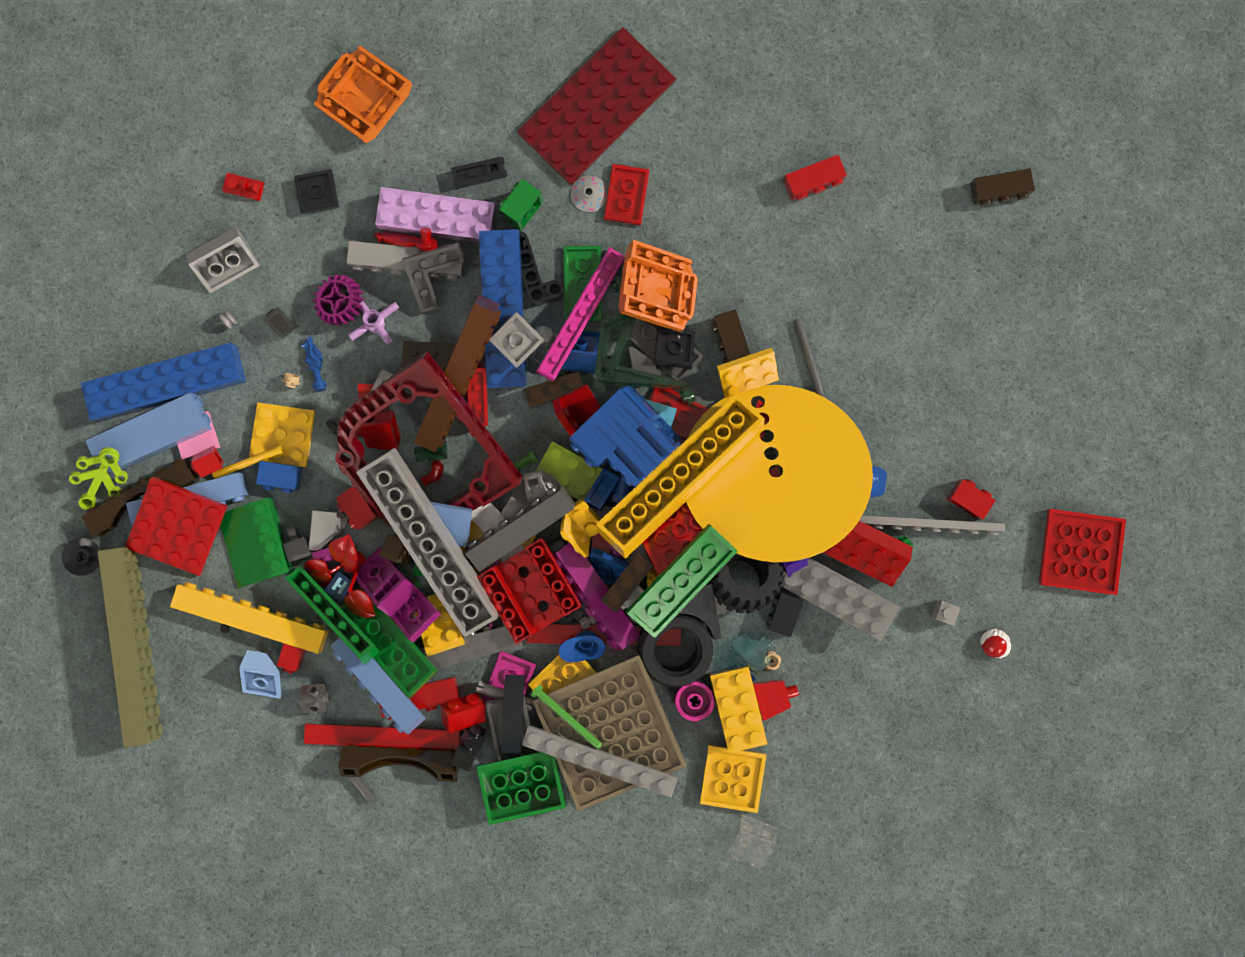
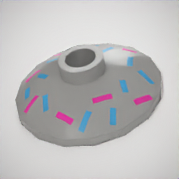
M590 175L576 180L571 187L570 193L575 207L589 213L602 208L607 201L608 195L604 182L596 176ZM588 189L592 190V194H591V195H587V194L585 193L586 190H588Z

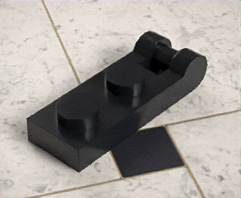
M496 157L451 168L456 188L506 178L508 175L503 166L505 164L504 158ZM496 166L497 171L491 172L490 167Z

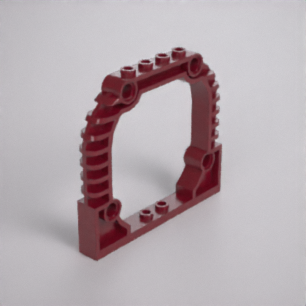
M428 352L350 405L342 415L338 425L337 443L339 450L335 455V461L340 471L347 475L353 487L361 492L366 503L370 504L377 516L383 519L390 527L392 526L356 473L367 465L363 460L365 450L357 438L359 427L365 421L397 400L409 404L417 396L436 399L443 395L454 409L458 420L464 422L469 434L473 438L475 437L487 452L483 471H478L473 475L469 488L444 504L469 508L474 511L480 506H486L518 486L523 477ZM404 388L410 389L412 394L405 392ZM344 453H348L350 457H346ZM477 481L482 482L484 485H478Z

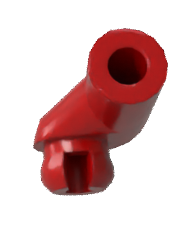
M434 460L431 463L430 474L421 477L424 486L441 479L444 466L440 460Z

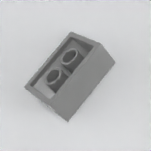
M237 227L230 229L186 254L188 265L209 293L260 266L247 241Z

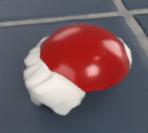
M987 630L980 638V644L986 655L994 658H1003L1010 653V638L1002 630Z

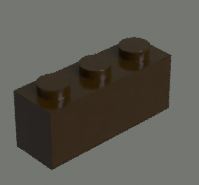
M1031 168L978 177L970 182L974 205L980 204L981 207L991 205L994 201L1006 203L1011 201V198L1024 200L1029 198V195L1035 191Z
M736 309L715 315L713 322H711L713 332L717 333L719 337L717 345L719 351H723L725 358H722L723 364L751 355Z
M578 371L556 378L553 382L546 381L524 388L530 409L553 403V400L582 387L583 383Z
M637 553L601 601L617 613L653 565Z

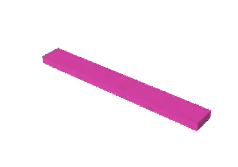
M611 247L608 248L538 367L537 373L552 382L555 380L623 263L625 256Z

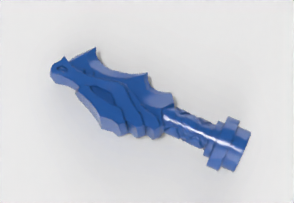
M310 336L300 347L305 349L306 359L304 362L309 364V370L313 372L315 382L312 384V388L315 392L325 391L327 386L326 382L322 380L320 372L323 357L316 345L313 344V338Z

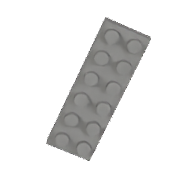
M811 558L807 559L808 566L792 573L791 577H788L784 571L782 575L783 584L781 585L783 588L879 641H882L900 609L896 604Z

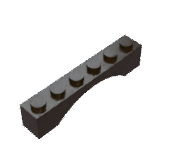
M182 458L171 463L172 466L167 469L161 468L157 470L153 476L181 488L191 486L200 481L198 475L191 468V462L185 459L182 460ZM143 478L137 482V486L125 488L120 492L119 496L107 498L103 501V505L88 509L86 511L87 514L81 517L92 537H100L115 529L121 516L127 509L126 503L135 501L144 495L151 478Z
M357 745L342 746L338 764L340 776L361 777L375 769L393 765L415 767L430 774L437 781L458 782L459 768L451 765L455 755L454 750L437 751L435 749L417 750L415 748L397 749L396 747L378 748L376 746L359 747Z

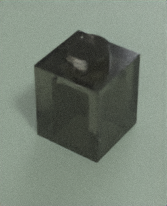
M278 307L271 309L264 319L268 326L282 339H285L297 327Z

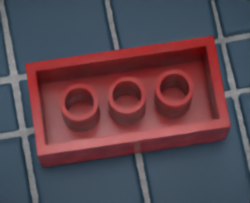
M858 521L853 530L844 539L823 553L893 587L911 561L913 547Z

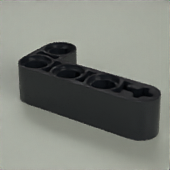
M520 231V239H522L525 249L521 250V259L525 256L531 258V261L527 264L521 262L522 278L530 302L535 306H540L561 299L564 295L562 283L557 280L542 283L528 236ZM534 274L537 278L535 281L529 282L526 280L527 276ZM557 286L561 289L560 292L555 295L550 293L551 288ZM535 292H540L542 294V297L539 300H534L532 298V295Z

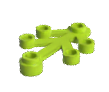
M106 447L100 450L97 456L90 458L80 456L77 459L76 467L81 470L87 469L90 465L101 463L99 468L82 473L73 471L69 476V481L72 484H79L81 481L94 478L87 493L80 496L78 504L82 509L88 510L95 506V494L102 481L108 490L109 497L120 495L121 488L114 485L107 472L110 466L115 474V481L117 483L124 484L127 482L128 474L122 471L117 463L120 455L116 449Z

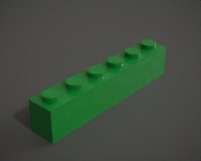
M301 566L297 567L285 578L291 587L364 665L379 653V650Z

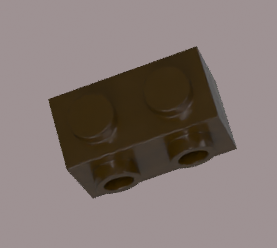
M396 533L395 535L387 534L379 556L395 563L411 564L413 558Z

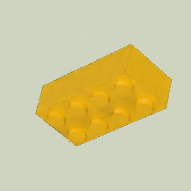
M744 665L710 673V680L728 752L733 753L766 745L767 740L749 667Z

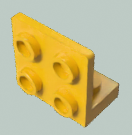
M581 498L575 502L574 510L562 517L561 536L573 545L577 553L586 558L589 555L590 538L598 534L596 524L601 518Z

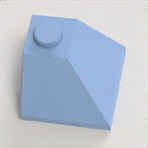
M247 650L239 667L242 692L280 699L279 670L266 653Z

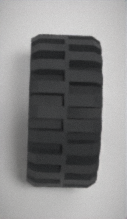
M735 554L709 581L713 587L714 597L716 596L718 599L717 603L720 606L722 604L726 605V609L729 611L736 609V613L740 614L745 610L747 614L753 613L755 610H761L781 589L780 586L783 584V577L781 575L784 573L783 567L779 566L781 562L759 561ZM739 560L750 564L758 574V588L746 589L739 586L730 575L729 563Z

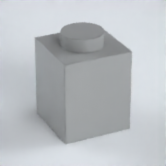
M937 600L931 618L954 626L960 607Z

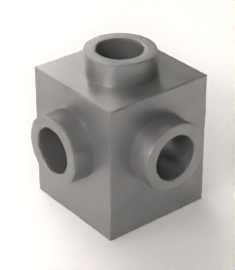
M325 684L302 685L299 695V704L302 712L317 713L326 711L327 703H330V692L326 690Z

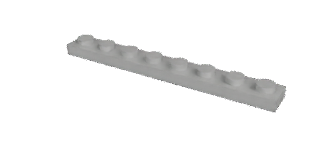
M862 516L859 520L865 524L872 525L875 529H883V525L891 526L892 530H902L904 526L910 527V531H922V528H929V532H941V529H948V533H960V530H967V534H979V531H986V535H998V532L1005 531V524L878 516Z
M530 725L527 727L522 743L523 746L671 798L678 780L677 776Z

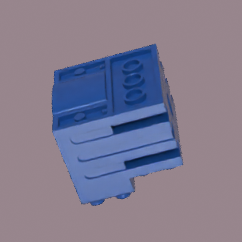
M633 386L619 389L569 438L572 442L570 443L571 448L577 453L581 451L585 456L583 460L588 466L598 468L608 462L615 471L619 470L624 475L622 478L629 486L633 485L634 487L640 484L684 443L682 438Z

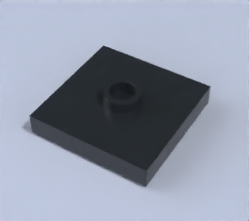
M332 169L294 176L302 214L339 207Z
M658 326L653 364L691 370L696 332L685 330L678 332Z

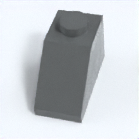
M628 347L635 386L639 387L658 383V378L661 377L660 367H656L653 364V360L633 347Z

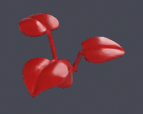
M350 534L335 539L329 544V552L332 558L337 562H341L335 568L328 570L326 562L321 559H310L304 564V570L322 587L328 586L332 581L330 574L342 567L346 572H354L348 588L349 594L344 597L346 607L350 612L359 617L370 618L376 615L369 596L364 591L358 589L352 591L356 577L360 572L359 567L365 562V557L361 552L356 551Z

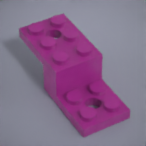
M379 547L359 567L360 572L356 577V581L376 607L389 615L407 639L413 643L441 614L416 583L403 574L393 561L379 556L381 552ZM418 612V616L414 619L413 616Z

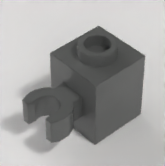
M297 527L288 528L287 533L291 542L283 544L288 562L293 563L312 556L314 550H309L310 538H300Z

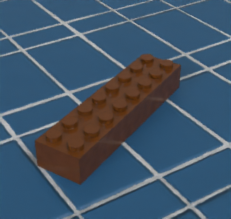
M479 294L444 372L463 397L478 366L476 361L480 362L486 346L483 344L488 345L494 329L491 326L496 327L502 312L498 310L499 303ZM443 395L432 399L414 441L415 444L436 452L438 446H443L456 415L454 409Z

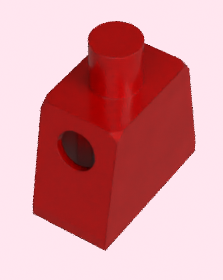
M394 410L379 412L359 427L357 437H364L368 448L384 450L396 448L398 450L401 435Z
M781 679L753 682L763 721L791 708L789 698L799 696L796 684L785 687V683Z

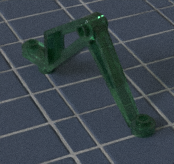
M621 274L613 277L614 281L611 282L616 293L620 292L622 281ZM619 311L602 320L595 375L599 383L603 385L681 389L679 395L683 402L687 401L688 404L696 401L687 382L619 366L637 318L622 314ZM624 323L612 358L607 359L610 331L612 328Z

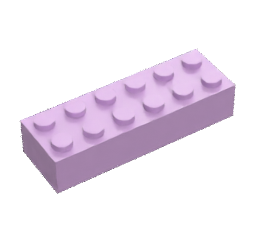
M381 187L375 225L379 230L420 235L421 228H430L432 232L431 237L479 244V231L494 230L497 208L493 202Z

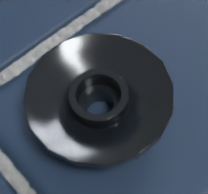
M76 538L70 541L64 547L62 553V562L65 569L77 576H86L93 573L99 566L98 551L100 549L93 540L88 538ZM83 553H85V554L87 555V559H86V560H83V559H82V554H83Z

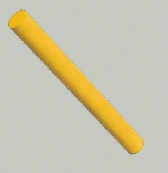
M281 446L275 447L213 472L212 475L217 479L283 453V449Z

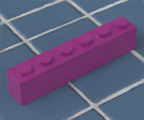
M567 542L552 553L569 584L574 589L578 600L582 601L586 606L585 611L597 622L598 630L606 635L608 638L607 642L612 649L616 651L623 650L640 637L621 608L616 613L601 601L608 588L587 558L577 553L570 542Z

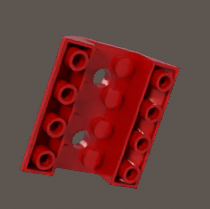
M543 538L477 576L515 644L582 607ZM522 566L529 570L527 577L520 574ZM541 600L548 603L546 611L542 610L539 606Z

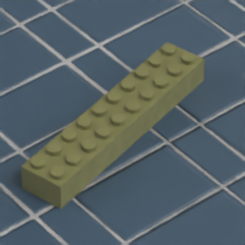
M128 548L98 551L123 745L126 748L149 744L161 739L163 726L161 723L159 724L160 706L156 703L158 689L154 685L153 680L155 668L151 666L153 651L148 643L150 630L146 627L145 621L147 619V610L143 606L145 593L141 589L140 584L142 572L138 569L140 556L139 553Z

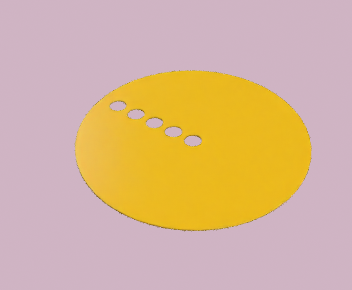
M763 385L737 394L755 411L767 414L769 422L686 501L693 517L702 529L710 524L738 551L736 554L759 561H798L818 555L835 546L853 530L862 517L872 489L873 472L871 457L860 430L852 419L837 405L814 392L786 385ZM733 396L723 398L710 407L694 425L688 438ZM755 396H761L765 400V404L761 408H755L751 405V399ZM764 430H770L774 434V439L768 443L763 442L760 439V433ZM769 447H774L778 450L779 455L774 460H769L764 455V451ZM772 465L782 467L783 474L780 477L775 478L769 474V468Z

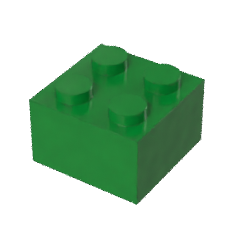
M523 178L520 182H516L513 185L510 196L508 198L505 197L499 205L502 218L519 231L524 229L543 203L541 192Z

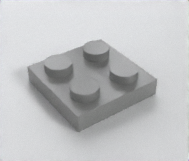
M516 312L490 338V341L518 367L544 339Z

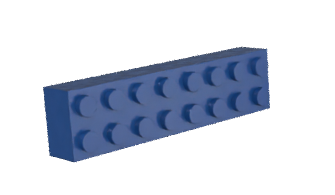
M518 229L479 231L482 296L499 303L498 310L502 311L496 327L491 326L494 329L492 336L516 312L524 319L520 231ZM489 340L488 345L485 344L487 388L527 386L526 359L516 367Z
M227 343L82 382L81 387L90 420L101 422L161 406L188 393L201 395L246 383L237 346Z

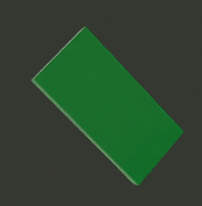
M563 246L564 322L567 320L601 262V246ZM602 299L588 322H602Z

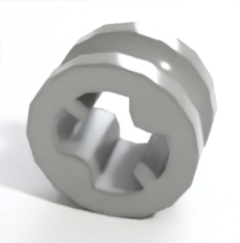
M227 309L225 314L219 315L221 320L230 329L232 324L238 323Z

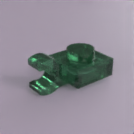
M444 441L442 447L438 446L436 452L424 447H415L414 455H416V462H423L426 458H428V461L448 459L447 441Z

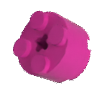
M695 680L696 682H692L690 685L687 684V686L678 687L675 692L674 701L680 715L689 721H699L706 718L714 708L715 700L713 693L708 685L700 680ZM697 696L699 702L692 704L689 699Z

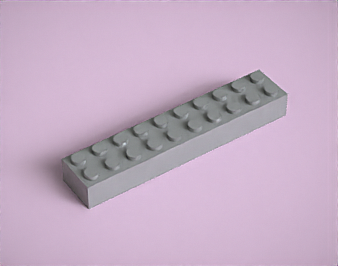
M393 448L358 470L356 473L463 636L466 637L497 619L499 614L479 581L477 573L396 448Z

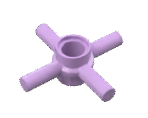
M364 301L361 302L360 305L363 306V309L360 310L364 314V324L348 334L351 340L354 341L369 330L372 333H378L386 344H390L392 338L384 329V319L398 310L399 306L394 302L379 313L376 310H370Z

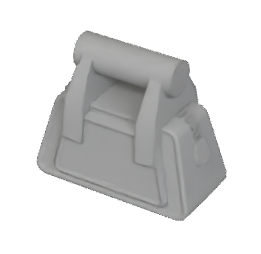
M544 470L523 474L528 504L538 496L541 498L546 495V491L551 487L561 485Z

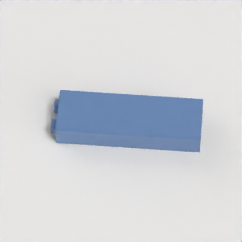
M188 393L85 441L92 457L99 455L100 450L103 448L111 447L116 449L120 455L117 463L121 470H124L212 430L210 426L211 419L204 412V403L201 397ZM109 466L107 472L111 476L114 472Z

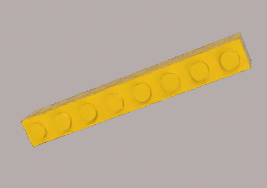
M190 582L178 584L170 605L172 608L317 654L323 651L329 630L324 629L325 625L314 622L311 625L306 623L304 618L295 617V619H292L285 612L277 611L273 613L269 611V607L263 605L254 607L251 606L252 602L243 599L235 601L232 600L233 596L222 593L220 596L214 594L215 590L209 588L201 590L196 588V584Z

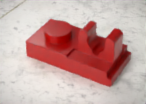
M226 173L222 191L260 201L265 183Z

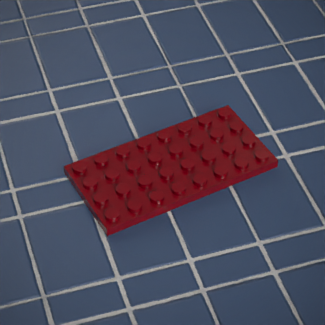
M622 27L517 131V134L568 184L572 185L676 81V78Z

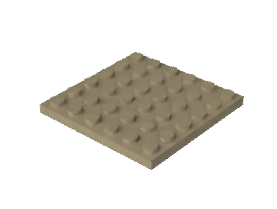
M640 655L547 694L602 743L599 750L668 774L687 766ZM539 698L533 700L545 731L595 748ZM556 757L578 811L639 787Z

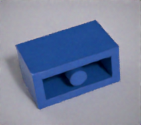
M260 461L256 484L262 485V489L274 491V487H279L281 492L293 493V490H299L302 468Z

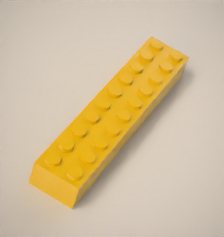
M735 394L596 524L598 533L626 559L764 428L765 418Z

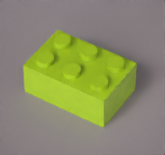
M551 442L536 471L544 470L562 484L570 496L577 500L581 498L584 500L602 468L588 466L582 457Z

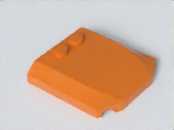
M362 46L357 47L358 50L348 54L347 52L343 54L319 83L317 89L318 97L314 105L364 143H368L375 139L409 96L412 83Z
M632 240L626 250L618 304L620 313L678 332L684 330V326L694 315L698 282L697 276L693 274L691 268L692 260Z

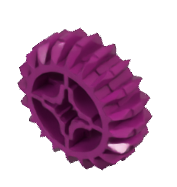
M335 274V277L328 276V281L322 280L323 285L317 286L319 291L314 292L317 298L312 300L316 304L313 308L317 311V316L331 326H342V323L348 325L349 320L355 321L354 315H360L357 311L358 309H363L360 303L364 301V298L360 296L364 293L360 290V285L346 275L340 276ZM344 287L348 289L349 296L345 295ZM328 305H331L333 314L329 312Z

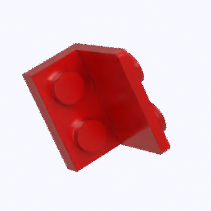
M584 385L553 400L555 414L570 437L580 428L579 424L587 421L601 408L588 385Z

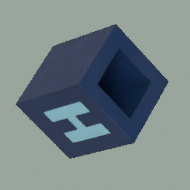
M338 571L324 591L328 593V596L333 601L342 602L344 597L349 594L348 588L352 578L343 571Z

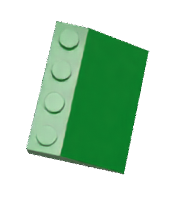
M273 498L254 501L225 512L220 526L238 588L294 571L292 563L288 562L283 547L286 541Z
M538 752L477 766L489 825L564 809L567 806L557 760L554 756Z

